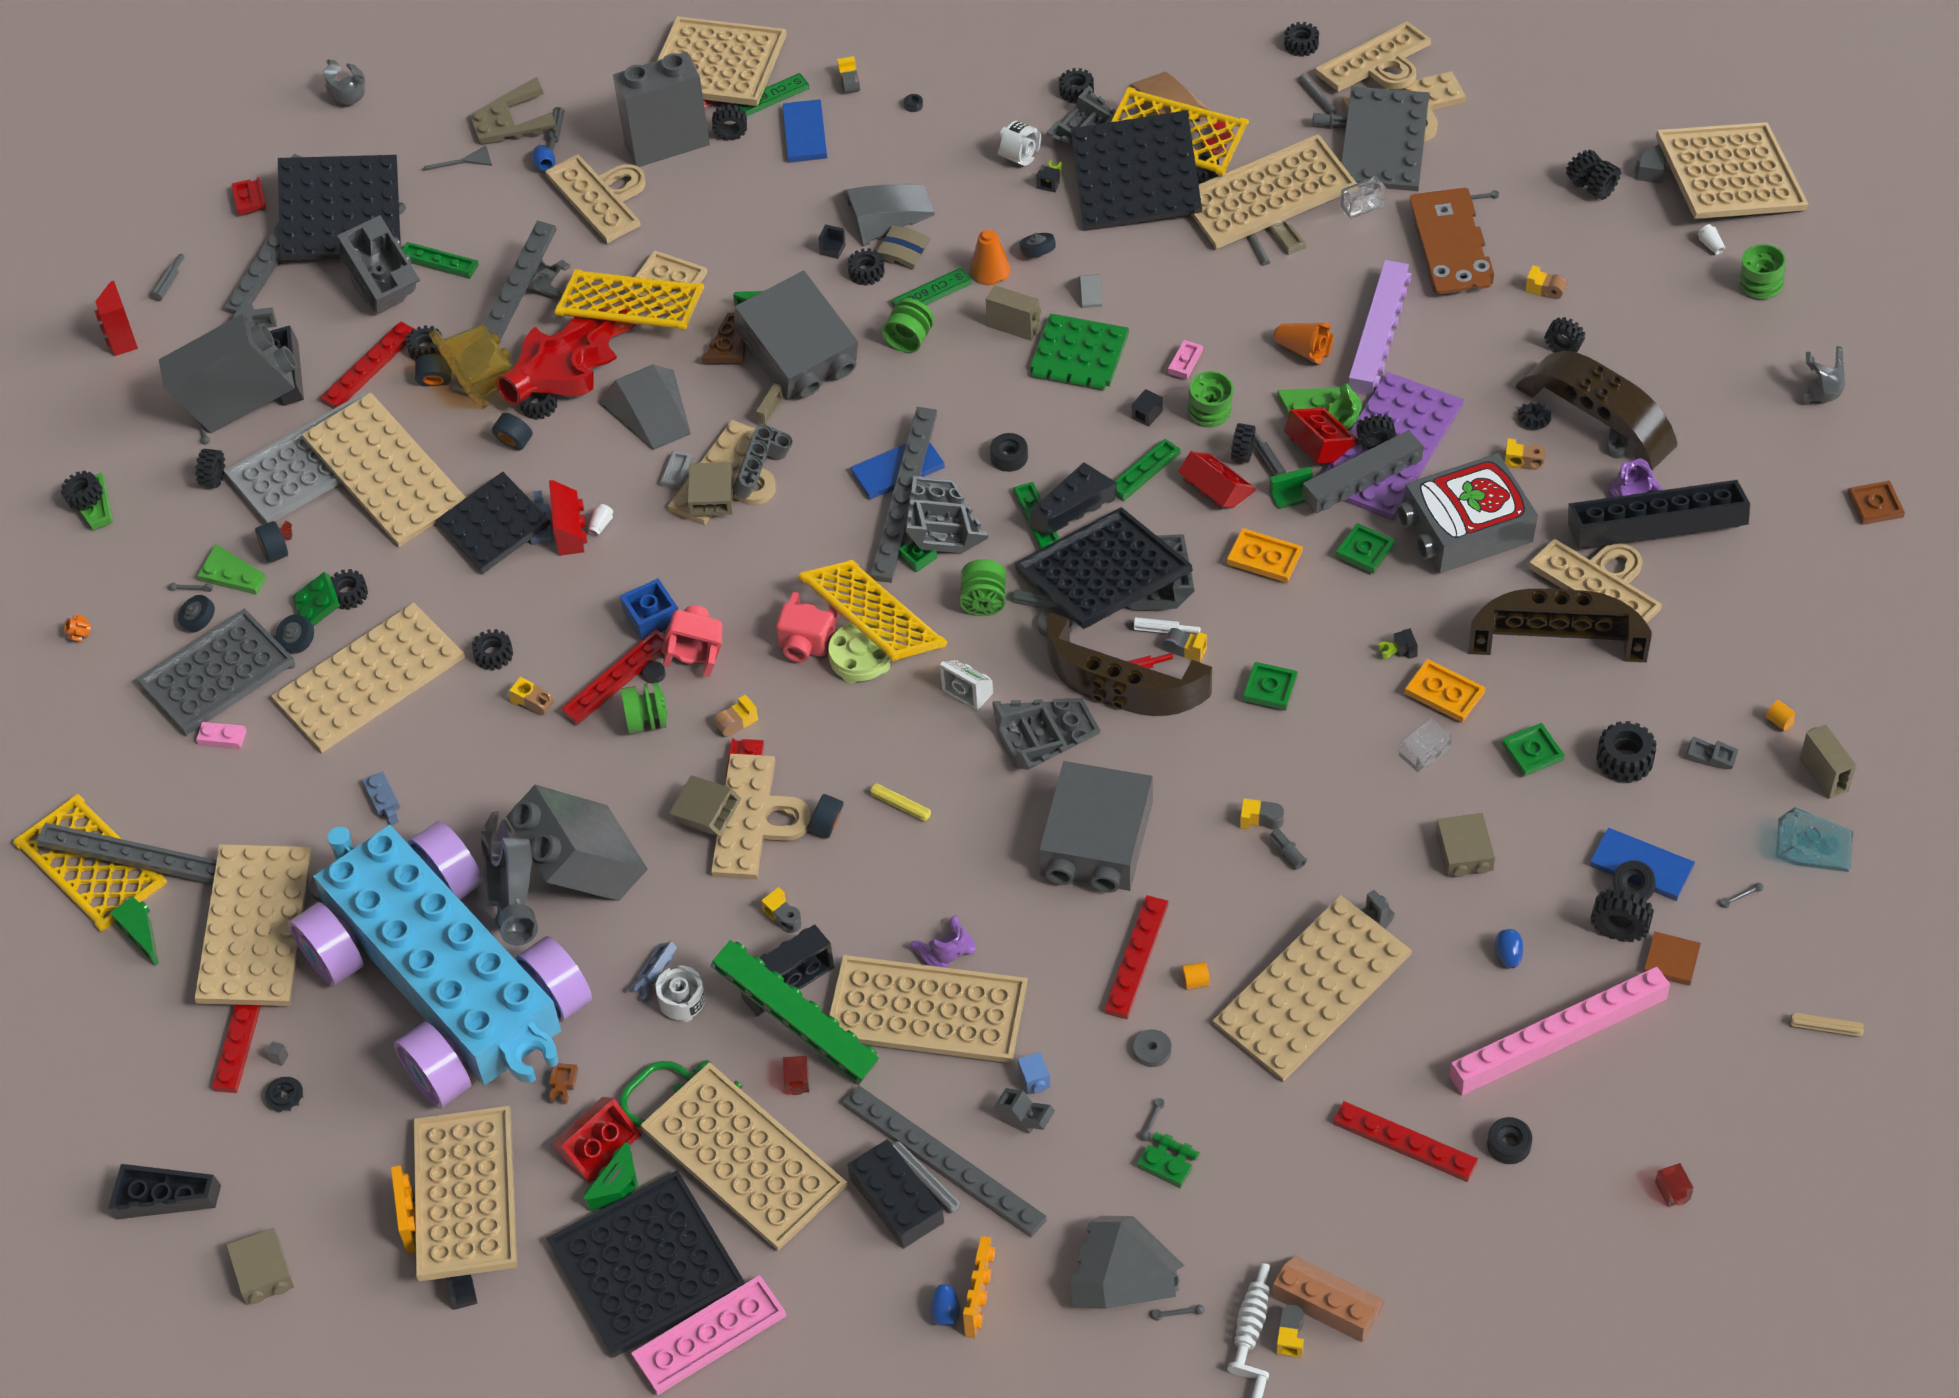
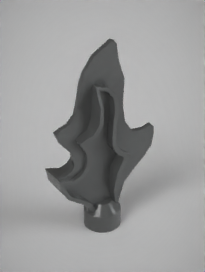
M494 811L491 812L485 823L486 831H481L488 906H497L498 908L495 922L499 927L502 939L510 945H524L533 940L538 931L535 914L529 906L525 905L531 878V844L529 839L513 838L511 828L506 819L501 820L496 831L499 812Z

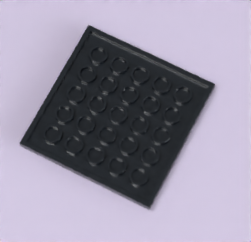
M1188 110L1071 128L1084 231L1203 213Z
M397 155L278 158L281 260L341 259L338 252L337 235L379 215L384 220L393 237H397L401 243Z
M1122 507L1014 563L1016 571L1083 630L1193 571L1190 562Z
M678 1170L547 1237L548 1244L613 1358L688 1319L745 1284V1281Z

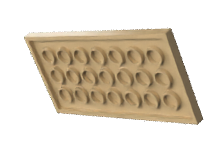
M1317 134L1225 173L1224 176L1220 175L1199 184L1203 213L1191 214V216L1213 246L1218 249L1357 189V183L1321 136Z
M371 392L302 434L303 440L398 547L437 524L435 520L466 498Z
M412 603L280 689L271 697L285 715L323 753L463 660L465 655L415 603Z
M219 844L195 993L196 1004L290 1006L298 946L289 931L288 922L304 911L312 855L311 847Z
M1340 895L1213 1020V1025L1284 1082L1412 954V950Z
M843 955L830 1016L837 1019L840 1023L839 1026L845 1031L850 1030L853 1032L861 1044L1013 1063L1028 978Z
M710 1062L641 1124L642 1131L777 1251L785 1246L847 1186L846 1180Z
M510 1105L415 1118L416 1274L418 1282L518 1268Z

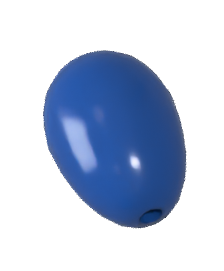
M538 145L532 152V162L538 170L546 171L554 167L555 154L549 147Z
M1514 929L1500 931L1495 939L1497 955L1505 967L1516 968L1523 957V940L1521 935Z
M948 1284L939 1285L931 1299V1317L938 1326L955 1325L960 1316V1304L957 1294Z

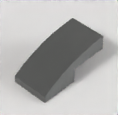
M1693 736L1685 758L1711 767L1732 769L1739 749L1718 740L1713 745Z

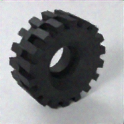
M1615 888L1614 891L1606 889V892L1601 891L1596 896L1590 919L1591 924L1595 925L1594 929L1596 931L1601 930L1600 934L1603 936L1609 935V939L1614 940L1618 938L1621 942H1624L1625 939L1629 942H1634V939L1640 941L1642 937L1645 938L1649 933L1654 909H1652L1651 903H1647L1645 897L1639 898L1640 894L1636 892L1631 894L1630 890L1626 889L1625 892H1622L1620 888Z

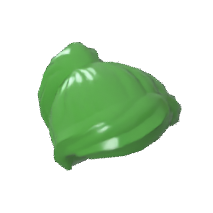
M1345 383L1340 387V397L1333 403L1328 404L1327 411L1344 427L1350 429L1359 418L1362 402L1348 383Z

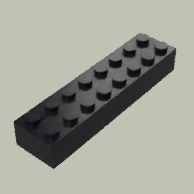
M1738 480L1568 503V526L1579 549L1749 525L1750 502Z

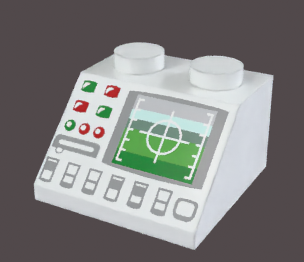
M957 660L941 662L942 691L978 711L993 694L992 680L987 675L973 670L968 664H963Z

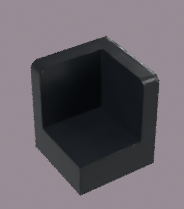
M825 224L818 237L820 255L839 259L846 246L843 228Z
M1145 389L1131 404L1132 419L1149 427L1163 411V397Z
M471 1274L446 1278L453 1310L478 1304Z

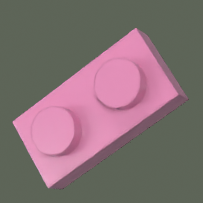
M1184 340L1168 367V374L1188 379L1203 352V345Z
M202 722L196 740L198 745L241 749L246 728L240 725Z

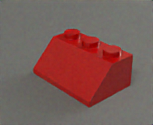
M110 281L95 302L98 309L94 310L97 321H102V324H99L103 336H108L104 338L108 350L112 349L114 355L117 356L137 350L138 347L115 281Z
M1325 408L1290 409L1284 432L1317 464L1335 462L1358 441Z
M1190 451L1178 473L1184 476L1183 480L1197 486L1199 488L1198 491L1202 495L1210 496L1214 499L1213 503L1223 509L1225 507H1236L1257 489L1209 453Z
M549 480L553 530L559 556L584 553V544L588 543L586 531L582 530L583 527H586L585 516L581 515V511H584L583 498H578L577 490L557 481Z
M602 1097L550 1145L565 1164L586 1182L590 1183L603 1167H607L618 1148H621L625 1142L631 1145L642 1134L614 1098Z

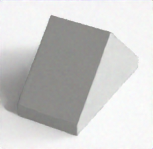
M1101 275L1079 276L1082 308L1102 307Z

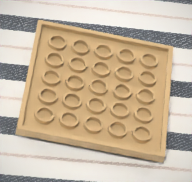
M677 16L658 60L663 59L668 54L688 52L700 76L703 99L758 106L787 33L786 29Z
M1768 122L1657 130L1656 138L1694 219L1807 210L1809 204Z

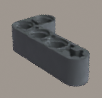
M760 424L756 427L749 441L733 487L734 494L742 499L750 497L757 484L766 455L775 459L786 457L793 444L792 437L789 434L765 424Z

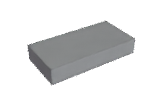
M672 451L660 481L661 487L678 490L682 488L689 471V464L693 461L692 454Z

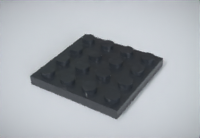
M503 471L435 520L438 526L483 574L551 524L546 515Z

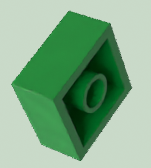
M911 540L899 548V557L917 573L937 559V551L935 549L932 551L921 550Z

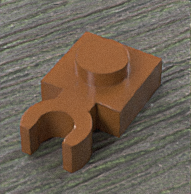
M558 1063L552 1068L549 1081L550 1088H553L549 1094L551 1103H554L555 1098L559 1095H562L563 1104L568 1103L569 1096L567 1090H574L578 1073L577 1065Z

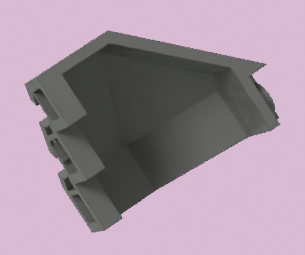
M1100 1216L1089 1221L1086 1231L1090 1234L1087 1243H1082L1077 1259L1080 1267L1078 1273L1072 1275L1070 1282L1073 1308L1106 1309L1176 1297V1291L1179 1290L1180 1283L1177 1270L1185 1265L1134 1216Z

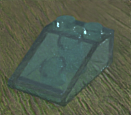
M1794 807L1778 818L1776 858L1796 866L1849 872L1851 871L1853 831Z

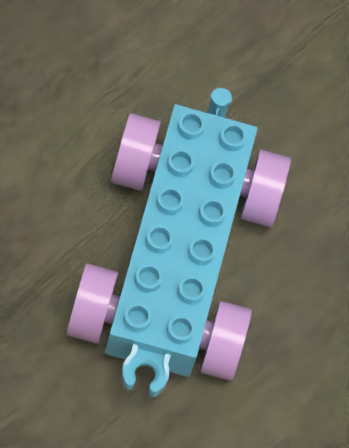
M437 821L411 838L407 843L391 825H388L354 848L350 838L351 834L347 828L340 826L331 829L327 835V840L332 847L336 861L313 876L323 904L317 902L288 922L289 931L306 960L315 972L331 987H335L363 967V960L354 944L357 943L426 1020L393 1043L401 1064L423 1095L435 1107L442 1109L470 1089L471 1081L462 1063L469 1068L484 1086L508 1069L519 1081L533 1083L536 1080L534 1069L532 1066L524 1064L522 1059L536 1049L543 1053V1058L547 1065L555 1067L558 1064V1052L552 1037L561 1032L559 1022L565 1021L592 1001L590 988L575 962L554 939L545 936L514 959L460 901L483 884V878L472 855L454 831L444 822Z

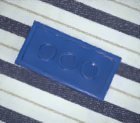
M821 99L782 103L788 161L797 162L827 158Z
M929 443L921 477L945 468V463L931 443ZM906 444L851 467L852 474L870 500L894 490Z
M1609 827L1590 861L1591 867L1614 875L1615 870L1624 862L1630 860L1644 862L1654 872L1656 880L1654 892L1676 901L1695 864L1692 860ZM1636 876L1628 879V882L1638 886L1641 884L1640 878Z

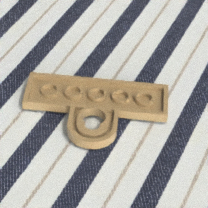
M1406 21L1316 67L1315 75L1338 92L1369 76L1385 88H1406L1416 80V67L1406 57L1431 45V38ZM1387 67H1396L1399 70H1401L1402 73L1395 75L1389 72L1383 71V69Z
M1452 71L1417 79L1406 88L1393 89L1429 92L1424 142L1432 139L1437 133L1438 121L1432 110L1466 102V95ZM1350 96L1343 97L1342 104L1347 113Z
M577 154L545 171L546 177L607 244L641 226L640 220L623 203L641 193L646 186L645 174L638 166L630 164L620 165L598 176L584 159ZM631 177V180L621 189L615 190L609 187L613 182L621 178Z
M732 420L700 463L732 462L735 484L755 428ZM762 468L757 481L761 489L752 492L750 497L745 499L737 497L733 491V499L748 505H759L769 501L776 491L773 474ZM688 478L668 505V510L689 520L706 525L712 515L690 516L688 507Z
M1554 539L1529 562V569L1563 590H1584L1609 595L1631 606L1641 615L1646 623L1662 607L1660 602L1629 584L1639 575L1642 567L1640 553L1629 545L1620 543L1608 545L1589 560ZM1616 557L1626 559L1625 569L1620 573H1611L1604 567L1606 563Z
M730 754L725 786L732 788L742 799L721 836H717L711 871L712 876L758 879L764 839L791 841L802 837L808 831L811 813L804 801L796 797L770 795L776 762L775 756ZM780 810L787 813V815L794 816L795 822L791 825L775 826L767 822V817L771 812Z

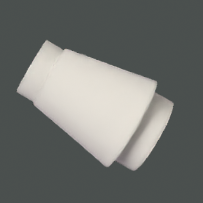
M1708 224L1699 230V240L1714 252L1715 255L1725 250L1716 227Z
M598 504L594 508L587 530L589 534L598 537L612 520L613 510L609 506Z

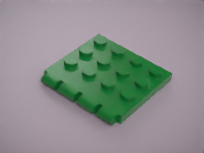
M1050 313L1030 365L1032 377L1047 379L1048 375H1050V380L1067 383L1068 379H1070V384L1086 387L1090 383V388L1105 390L1106 386L1110 387L1129 334V328Z

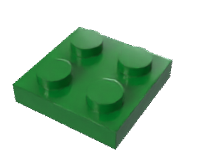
M1356 523L1337 549L1336 557L1374 574L1394 547L1395 540Z
M326 572L320 574L293 595L298 615L307 618L313 627L340 607L331 577Z
M1254 662L1243 695V701L1286 711L1298 671Z
M1543 723L1502 739L1503 747L1524 777L1564 761V753Z

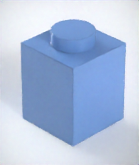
M1041 1052L1018 1059V1071L1027 1094L1041 1093L1050 1088V1075Z

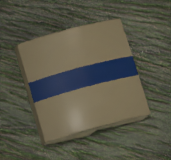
M892 225L877 252L881 253L883 259L891 264L896 260L913 270L930 238L912 229Z

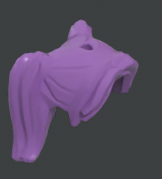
M1643 459L1624 462L1617 479L1608 485V492L1611 497L1646 493L1649 490L1651 492L1663 490L1654 478L1649 464Z
M956 915L952 916L948 923L951 932L941 940L931 939L929 946L919 940L911 941V949L917 951L926 965L947 968L948 964L957 957L964 954H973L976 951L973 939L960 925Z

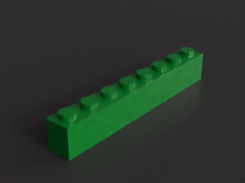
M730 939L712 960L710 967L859 1085L878 1062L877 1052L869 1045L864 1046L861 1044L853 1032L850 1030L845 1031L839 1026L840 1023L833 1016L829 1015L827 1017L822 1013L820 1006L814 1001H807L802 997L803 994L795 986L790 987L783 982L784 978L779 973L768 970L760 958L756 956L753 958L746 952L747 949L737 941L734 943Z

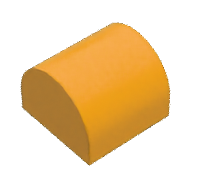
M1776 700L1767 711L1766 718L1786 731L1794 724L1795 711L1780 700Z
M1205 961L1182 965L1186 990L1210 986L1209 972Z

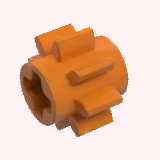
M73 614V619H66L64 633L69 634L68 639L81 642L82 637L87 638L89 636L91 624L86 622L87 617Z

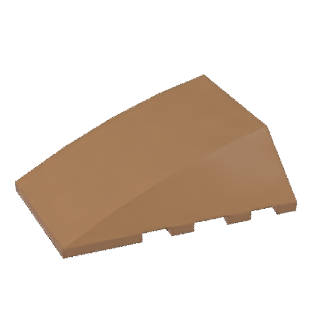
M1167 72L1131 83V87L1135 88L1136 91L1213 111ZM1145 101L1140 107L1142 110L1152 108L1153 105ZM1163 106L1158 112L1160 114L1170 113L1171 109ZM1151 112L1149 114H1146L1145 116H1153L1157 114L1156 112ZM1201 116L1197 118L1199 122L1207 120V118Z

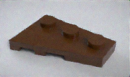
M727 313L718 329L716 338L711 341L708 352L704 353L702 357L703 363L743 364L746 344L734 329L735 313Z

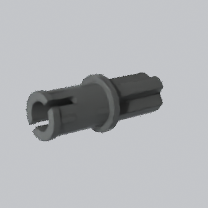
M1313 113L1312 125L1346 127L1347 116L1334 115V113Z
M1280 829L1272 831L1269 838L1281 851L1280 854L1286 856L1296 870L1302 868L1307 863V859L1295 847L1296 844L1290 842Z

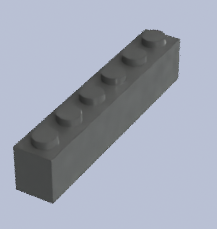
M1407 430L1304 482L1302 497L1316 513L1327 510L1340 501H1345L1350 496L1363 492L1368 487L1400 473L1403 469L1418 464L1423 459L1424 446Z

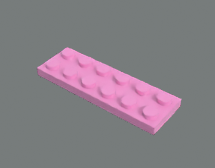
M759 1275L633 1351L631 1354L656 1394L659 1395L787 1317L786 1312Z

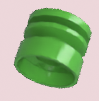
M1757 244L1744 252L1741 262L1740 286L1745 294L1756 299H1769L1782 291L1786 265L1785 254L1782 250L1773 245Z
M903 298L896 303L881 329L882 336L894 349L904 353H914L919 350L934 324V315L920 301Z
M1217 371L1201 372L1192 379L1189 390L1188 413L1195 423L1201 426L1215 427L1228 420L1231 414L1234 389L1232 381L1226 375Z
M977 559L963 566L961 570L960 605L965 611L977 616H990L997 614L1004 608L1006 595V570L996 561L988 559Z
M653 682L654 693H649L648 685L644 684L643 695H639L636 686L621 688L629 734L644 732V721H649L652 730H655L654 719H659L661 728L667 727L668 713L666 702L658 682Z

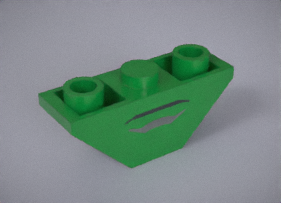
M625 1142L621 1148L614 1152L611 1162L607 1167L601 1169L595 1183L585 1190L583 1199L587 1210L603 1209L632 1194L638 1186L629 1143Z

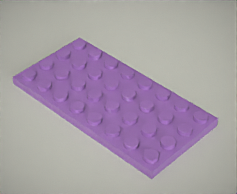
M1387 372L1350 432L1358 439L1356 426L1360 420H1364L1365 416L1370 418V414L1377 416L1378 413H1381L1382 417L1386 414L1388 418L1391 417L1394 421L1396 436L1409 430L1424 446L1423 459L1418 464L1411 465L1400 473L1368 487L1365 491L1350 496L1344 502L1394 520L1397 515V504L1403 502L1405 484L1419 479L1463 406L1464 399ZM1357 441L1339 459L1331 462L1325 472L1368 451V449H1363Z

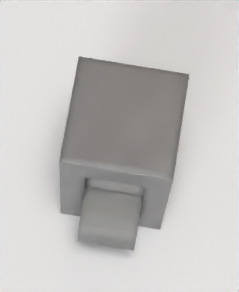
M272 1041L267 1050V1056L271 1063L283 1066L288 1057L284 1044Z

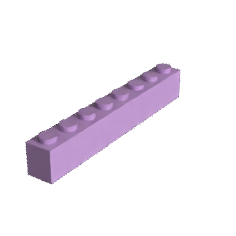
M1389 260L1384 262L1349 376V386L1355 393L1372 396L1375 388H1378L1381 376H1379V373L1384 372L1385 361L1383 360L1388 358L1390 350L1388 343L1392 344L1394 331L1392 330L1397 328L1399 319L1397 314H1401L1403 307L1401 300L1406 298L1407 287L1405 286L1410 285L1412 273L1408 272L1409 264Z

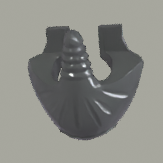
M328 59V66L323 70V75L333 98L343 105H352L358 102L365 93V78L362 71L355 65L347 63L346 66L351 71L352 76L337 81L336 74L341 70L340 65L335 60Z
M541 260L527 288L561 300L563 294L551 286V282L561 269L564 271L569 269L570 264L561 260L553 265H546Z
M1836 346L1834 368L1816 363L1815 358L1811 357V352H1806V364L1812 372L1818 374L1819 380L1817 384L1809 387L1808 391L1804 392V404H1810L1812 401L1831 402L1841 395L1845 387L1843 348L1841 346Z

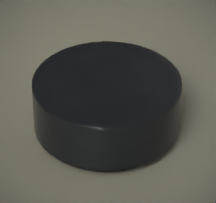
M918 94L907 95L904 98V108L909 112L920 111L923 108V98Z
M649 662L643 668L644 678L649 683H659L665 678V668L660 662Z

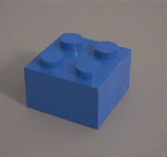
M659 578L620 595L623 613L641 640L646 638L655 629L660 632L667 630L673 612L678 610V606Z

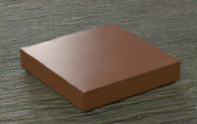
M1890 480L1848 489V495L1862 525L1904 517L1905 511Z
M1654 931L1644 972L1658 967L1667 980L1690 986L1701 943Z

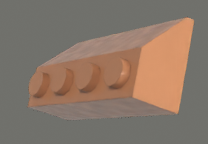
M1297 1256L1285 1263L1273 1283L1272 1298L1286 1305H1297L1303 1310L1304 1314L1360 1342H1363L1385 1303L1384 1299Z

